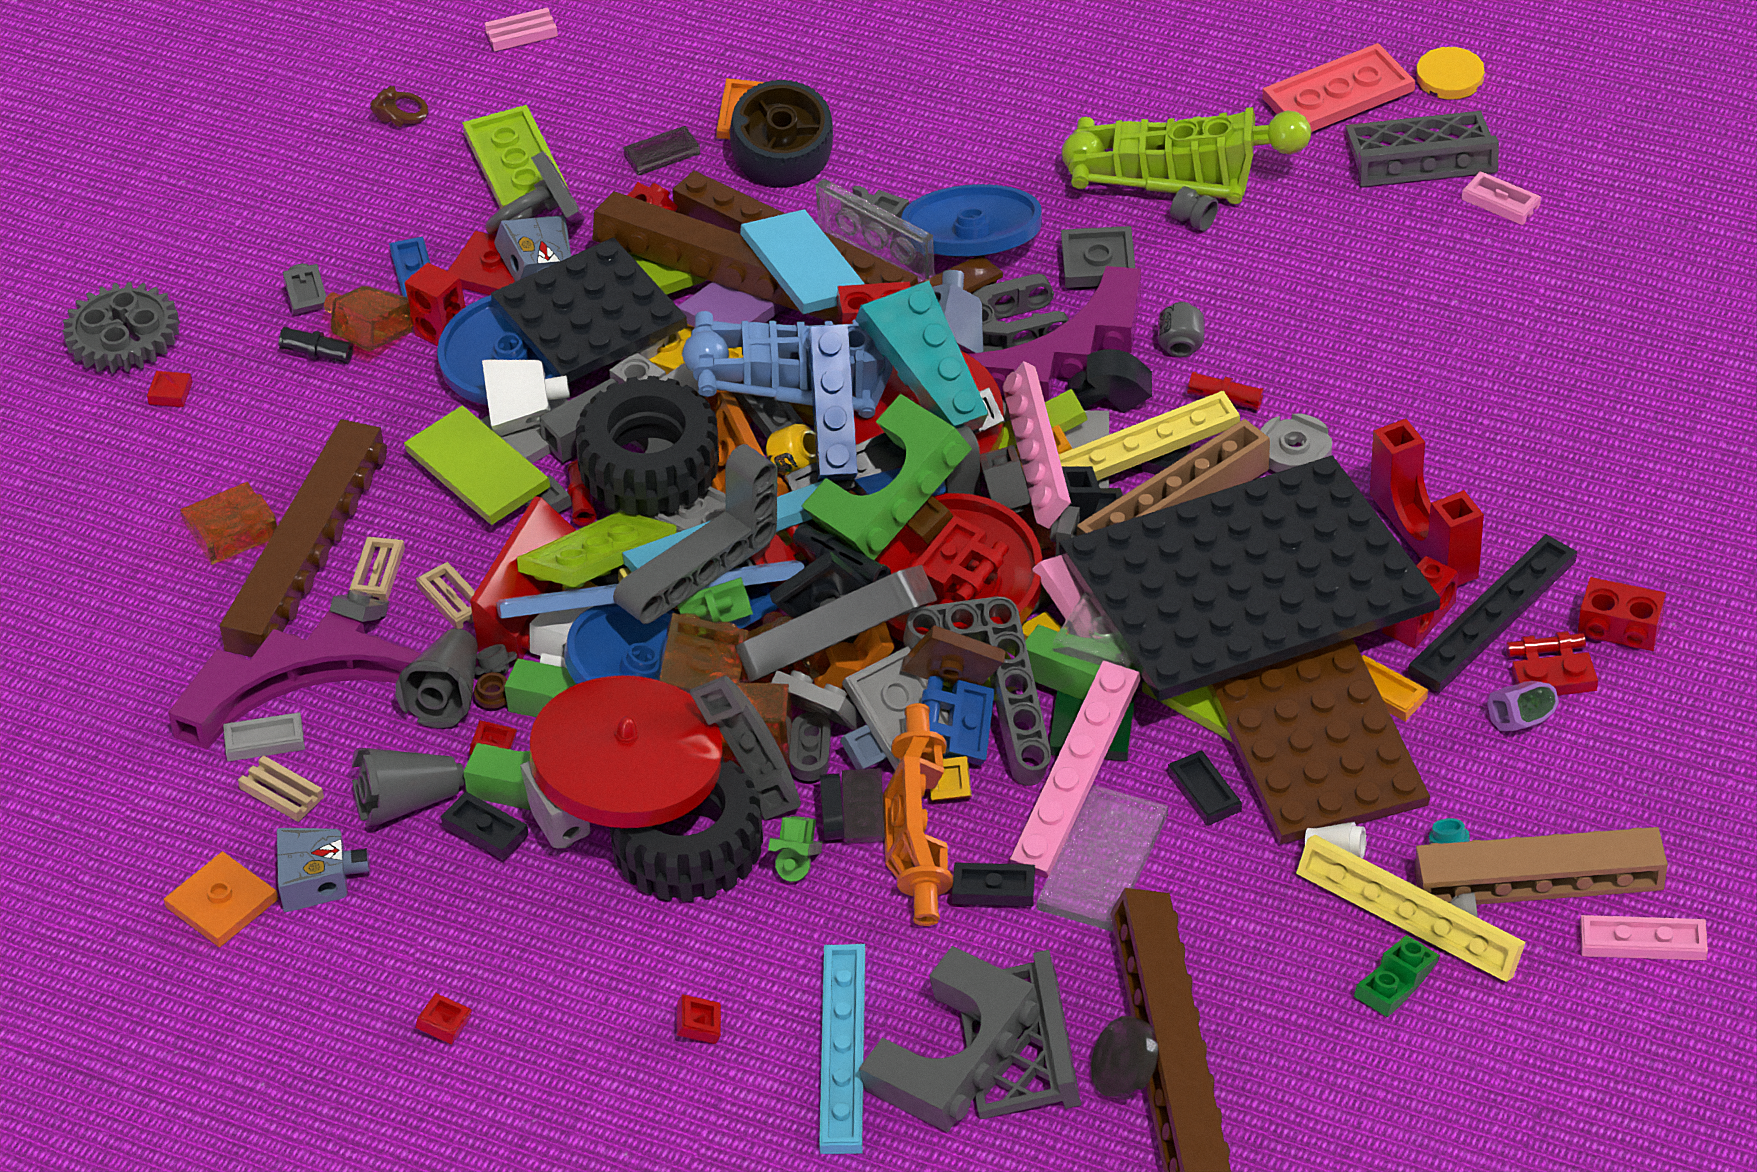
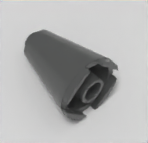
M457 628L447 630L400 673L396 682L395 696L401 709L406 714L409 710L419 717L417 722L434 728L452 727L468 713L472 702L478 652L477 641L469 632Z
M358 748L353 754L352 768L359 767L358 779L352 780L353 792L359 817L361 820H367L365 823L366 827L377 826L456 796L459 792V787L464 786L463 767L461 763H456L452 756L374 748Z

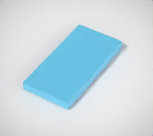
M805 209L741 224L740 235L802 314L836 307L837 286L865 284Z

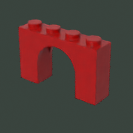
M1407 418L1373 430L1370 495L1421 560L1428 556L1457 570V586L1479 578L1484 521L1482 511L1465 490L1434 502L1430 501L1423 474L1425 441Z

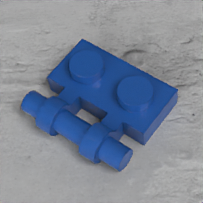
M938 676L928 677L927 689L922 692L921 703L930 708V731L942 735L946 740L947 747L944 757L956 758L967 756L968 763L981 766L987 758L995 689L957 680L953 685L952 693L942 691L943 678ZM941 708L950 710L948 725L938 723Z

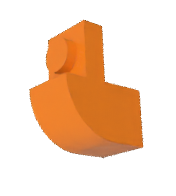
M881 623L860 633L853 644L842 641L816 653L808 664L815 685L824 689L826 684H830L841 689L842 682L846 677L890 656L894 645L886 623Z

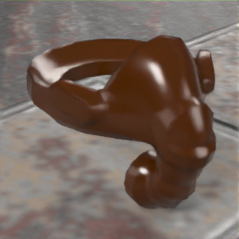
M395 86L383 89L370 103V109L377 119L384 123L391 121L398 127H401L403 124L421 123L428 115V105L425 100L413 93L396 92ZM399 99H410L415 101L421 110L416 113H407L400 110L395 102Z

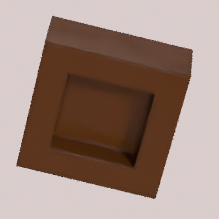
M931 495L905 526L928 544L943 530L953 518V515L948 508Z

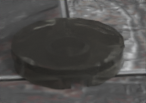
M1120 1016L1111 1021L1101 1032L1093 1050L1091 1076L1096 1089L1104 1096L1115 1100H1128L1134 1097L1130 1095L1136 1089L1142 1090L1149 1082L1156 1067L1158 1044L1152 1039L1151 1032L1155 1033L1152 1026L1144 1020L1134 1016Z

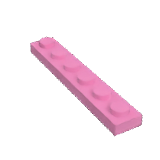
M1023 361L1015 372H1011L1007 376L1002 387L1036 523L1049 529L1071 501L1036 367Z
M1103 660L1010 858L1011 864L1035 865V874L1049 879L1141 680L1138 671Z

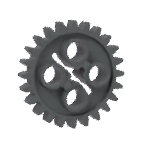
M128 282L125 288L121 289L117 283H113L112 290L109 291L101 286L99 287L100 294L98 295L90 292L86 293L88 301L76 300L77 309H68L69 318L63 320L65 343L68 352L73 353L75 361L83 360L84 367L86 368L95 363L98 372L103 370L105 366H110L111 373H115L118 366H123L124 370L129 372L131 364L135 363L138 367L144 368L143 360L145 359L156 362L155 353L167 354L166 345L175 344L174 336L179 335L178 325L180 324L174 301H169L167 293L159 295L158 287L147 291L145 283H142L135 289L132 286V282Z

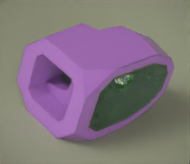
M1527 681L1490 693L1487 706L1492 723L1500 731H1515L1545 721L1555 712L1559 700L1556 689L1551 684Z

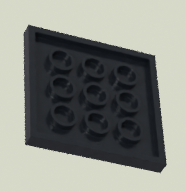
M614 237L490 293L492 304L553 375L555 377L567 376L568 383L688 327L687 317Z

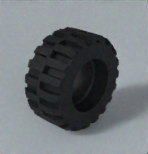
M637 376L627 378L625 383L619 384L617 381L608 385L604 393L600 390L580 412V419L576 423L578 470L581 474V480L584 486L590 490L591 495L600 502L605 500L606 506L616 511L621 508L625 509V513L636 516L638 512L647 513L648 516H656L660 511L667 510L668 514L678 511L680 505L685 504L688 506L696 501L698 493L703 495L717 475L719 462L717 418L715 412L711 410L708 401L703 396H698V392L688 385L682 387L677 380L668 378L667 381L659 380L658 376H648L647 379L638 380ZM644 438H659L674 444L665 450L654 453H636L622 448V446L629 442Z
M722 757L721 771L715 787L701 804L685 814L704 816L716 821L715 824L702 832L686 836L669 835L656 830L661 824L640 828L609 827L614 860L617 867L622 870L623 876L633 885L637 883L638 889L649 895L655 892L658 893V898L672 901V898L676 897L681 898L682 902H693L694 897L704 896V899L715 897L717 891L723 889L726 892L736 886L737 878L743 880L752 871V864L754 865L760 857L761 845L763 844V827L758 791L755 790L754 782L745 772L742 773L741 767L730 760L725 763L724 757Z

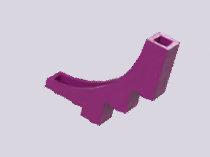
M1106 266L1101 283L1090 301L1072 319L1054 331L1028 343L1010 348L966 354L976 359L989 371L996 381L1001 394H1004L1002 386L1007 376L1011 372H1015L1023 361L1035 366L1044 402L1051 399L1054 378L1070 379L1077 372L1086 370L1088 354L1105 349L1132 353L1141 300V269Z
M332 611L327 612L307 640L295 634H287L273 629L250 660L245 659L239 654H230L216 649L168 712L174 738L208 749L224 732L223 724L236 722L249 711L273 698L304 687L337 681L367 680L396 684L403 669L421 653L409 647H401L389 643L377 636L366 635L362 621Z

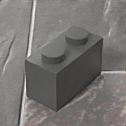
M1014 445L980 454V464L990 499L1003 504L1015 513L1024 510V505L1031 503Z

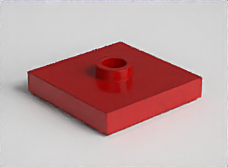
M475 231L448 269V272L460 277L463 289L491 295L490 293L515 282L495 247V235Z

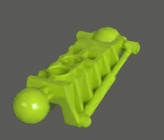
M1253 107L1246 108L1245 112L1227 116L1226 112L1219 113V116H1197L1176 122L1174 118L1167 120V123L1149 122L1148 119H1141V122L1118 120L1116 124L1096 126L1092 118L1082 117L1077 122V129L1064 141L1061 148L1062 161L1069 169L1070 174H1072L1071 183L1077 189H1084L1088 186L1089 182L1141 187L1146 188V191L1177 194L1183 186H1187L1196 190L1199 196L1208 195L1214 198H1224L1231 204H1239L1245 194L1254 146L1271 144L1273 149L1280 153L1292 155L1301 152L1308 145L1312 130L1305 116L1289 110L1278 113L1270 121L1269 125L1255 126L1256 117ZM1113 148V151L1105 152V149Z

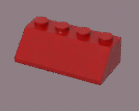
M535 496L470 599L478 652L493 645L503 644L508 653L516 652L517 658L512 660L513 662H516L518 658L523 659L526 652L530 650V623L540 613L500 618L496 602L501 599L562 591V584L549 580H536L532 575L518 572L517 557L576 531L572 525L541 497Z

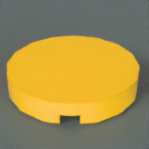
M1440 47L1428 51L1421 56L1416 70L1417 83L1422 90L1430 94V91L1438 93V98L1446 100L1471 96L1477 92L1478 86H1482L1485 74L1484 63L1471 51L1458 47Z

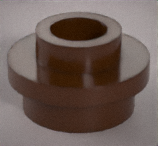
M496 672L482 675L474 688L476 702L482 707L491 709L507 704L504 687L507 682L506 677Z

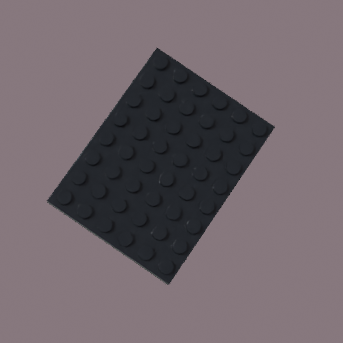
M1333 455L1059 542L1060 555H1062L1064 561L1158 701L1440 609L1439 595Z

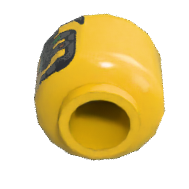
M792 424L770 434L766 444L767 459L777 466V473L785 476L816 462L815 433L811 428L804 424Z

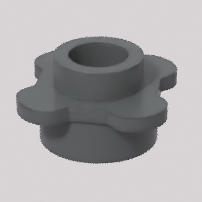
M503 644L485 648L477 654L480 666L476 667L475 675L491 672L504 674L510 669L508 663L517 658L516 652L508 653Z

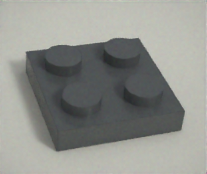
M1131 226L1061 230L1065 288L1099 286L1106 266L1136 268Z

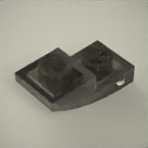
M881 768L842 770L845 843L885 841Z

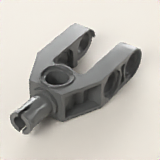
M1032 274L983 286L973 293L982 303L983 352L1002 350L1028 343L1052 332L1047 331L1052 324L1063 322V325L1069 321L1068 316L1061 311L1039 314L1038 312L1032 314V317L1008 323L997 321V319L1041 309L1052 301L1054 297L1052 286L1048 278L1042 274ZM1044 287L1043 291L1039 294L1029 296L1030 292L1035 288ZM1010 295L1009 300L1005 303L995 304L1000 297ZM1029 331L1023 338L1013 339L1019 332Z

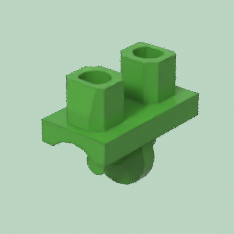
M742 577L699 590L677 605L687 635L753 614Z
M799 816L782 817L780 837L770 838L768 850L781 851L777 855L775 863L776 870L783 879L791 882L805 878L811 868L809 856L821 854L823 842L813 840L816 819Z

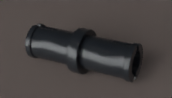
M285 326L282 328L279 336L278 345L280 349L308 354L310 359L318 360L322 357L349 364L353 356V342L325 337L324 333L320 331L308 333Z

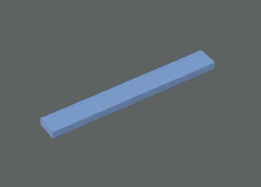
M791 560L732 568L702 589L742 577L744 586L788 580L805 567L802 562ZM618 584L501 599L496 602L497 612L500 618H509L615 603L613 595Z

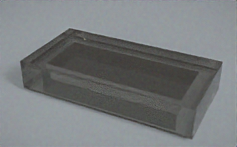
M686 126L623 147L624 157L638 176L700 154V146Z

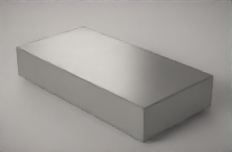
M300 712L223 724L228 762L261 757L263 755L305 750Z

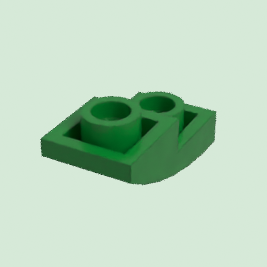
M1406 935L1383 953L1380 966L1357 984L1354 997L1384 1016L1389 1017L1425 980L1438 963L1440 955Z

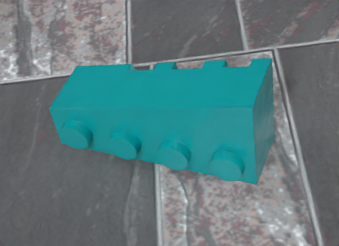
M930 281L861 305L855 321L863 331H867L874 340V345L883 357L886 356L898 371L897 375L905 386L908 385L919 399V404L956 429L965 425L972 431L982 428L989 413Z

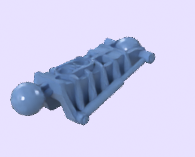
M701 311L695 315V328L691 332V337L685 342L682 356L687 369L693 372V377L698 381V392L701 396L710 397L715 395L717 390L774 397L775 401L813 406L808 341L810 326H805L804 322H797V325L776 324V321H769V324L748 321L734 324L713 321V315L708 311ZM852 320V324H848L853 410L859 412V415L863 418H870L875 415V408L893 371V365L886 356L883 357L874 345V340L867 331H863L858 323ZM825 321V325L815 326L833 325L832 321ZM742 347L743 358H729L728 348ZM744 381V384L732 383V382Z

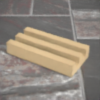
M367 537L349 590L366 592L373 595L372 599L379 597V600H388L405 550L404 541ZM380 547L368 586L363 585L375 548ZM390 548H392L380 587H378Z
M446 562L416 578L417 588L454 628L462 629L464 628V621L467 620L470 624L474 622L471 606L467 607L456 595V592L439 576L444 575L469 603L475 591ZM434 586L446 597V599L434 588ZM447 600L458 610V612L447 602Z
M264 755L258 760V767L253 765L248 769V777L242 775L238 779L241 790L297 822L324 798L321 787ZM260 781L266 784L267 786L275 789L277 794L261 786L257 782ZM288 797H289L290 799L296 801L297 803L301 804L302 806H301V807H298L297 805L291 803L290 801H288V800H286V799H284V798H288Z

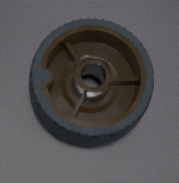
M792 80L766 81L747 90L734 107L730 125L731 149L737 166L740 167V170L750 179L752 178L753 181L771 187L787 188L795 185L798 186L815 178L826 166L833 144V122L827 102L810 86Z

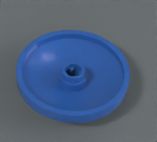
M991 184L954 186L928 193L911 202L902 213V232L908 243L929 253L946 256L993 254L1015 248L1032 239L1042 227V208L1034 196L1016 188Z
M491 295L479 299L459 311L444 328L437 348L442 375L451 389L465 399L488 405L482 364L483 360L541 361L494 307ZM542 362L545 378H554L553 373Z
M616 603L593 606L575 619L569 629L564 647L565 664L576 684L608 676H640L666 682L690 694L692 688L717 679L719 671L718 655L708 636L703 631L687 635L681 615L673 610H669L648 624H643Z

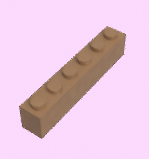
M1246 419L1241 420L1076 525L1077 536L1252 481L1269 470L1270 438Z
M1637 827L1626 830L1591 831L1587 833L1416 846L1414 873L1417 887L1448 903L1460 894L1474 892L1476 905L1661 891L1665 887L1668 864L1659 827Z

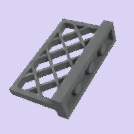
M1481 111L1345 125V134L1358 167V180L1361 187L1476 175L1480 171L1484 173L1498 172L1499 141L1496 135L1491 136ZM1468 124H1476V125H1474L1471 129L1468 128V127L1462 126V125H1468ZM1430 128H1437V129H1440V130L1437 131V132H1435V131H1432V130H1429V129H1430ZM1401 131H1402V132H1405V134H1404L1403 136H1402V135H1399V134H1396V133H1393V132H1401ZM1452 133L1461 137L1455 139L1449 137L1448 135ZM1369 135L1372 137L1370 139H1366L1360 136ZM1419 137L1426 141L1422 143L1413 139ZM1384 140L1392 144L1390 146H1386L1380 144V142Z
M1049 949L1033 953L1035 962L1002 969L1021 979H1031V983L1035 985L1040 1011L1035 1022L1028 1029L1025 1028L1020 1034L1021 1037L1016 1042L1013 1052L1008 1057L1003 1058L995 1068L993 1077L987 1087L984 1089L980 1088L975 1095L981 1120L1063 1101L1065 1109L1082 1105L1057 973ZM961 1012L968 1047L978 1035L974 1032V1029L979 1025V1022ZM1030 1041L1043 1047V1051L1034 1062L1020 1056V1053ZM1012 1063L1027 1069L1017 1083L1002 1077ZM1036 1074L1050 1081L1051 1089L1035 1093L1025 1088ZM995 1084L1009 1090V1093L1003 1100L986 1103L985 1096Z

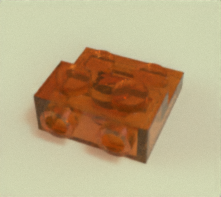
M248 481L180 509L182 520L211 565L268 542L277 528L274 513L262 495H256Z
M673 613L667 627L659 681L674 685L689 694L692 688L725 675L738 686L742 663L735 646L747 641L748 630L740 629L735 624L729 622L714 623L701 620L694 614L683 613L679 615Z

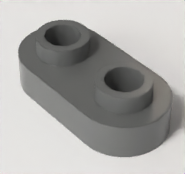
M805 712L797 716L792 723L789 754L790 769L792 774L800 780H818L820 775L826 774L829 770L831 724L829 719L819 712Z

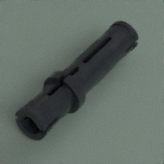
M804 523L799 525L793 534V543L815 554L816 559L830 550L869 583L891 575V570L888 566L880 564L842 544L840 538L831 533L823 534Z

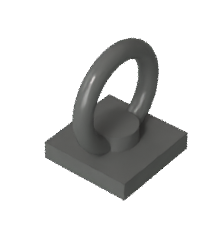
M544 151L531 158L543 180L534 184L535 190L512 201L491 216L485 225V229L489 234L497 235L501 221L533 218L547 208L551 212L559 206L573 226L585 219L553 162Z

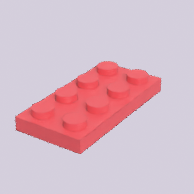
M1376 43L1264 87L1262 99L1276 114L1289 110L1305 116L1311 126V132L1415 91V80L1379 43Z

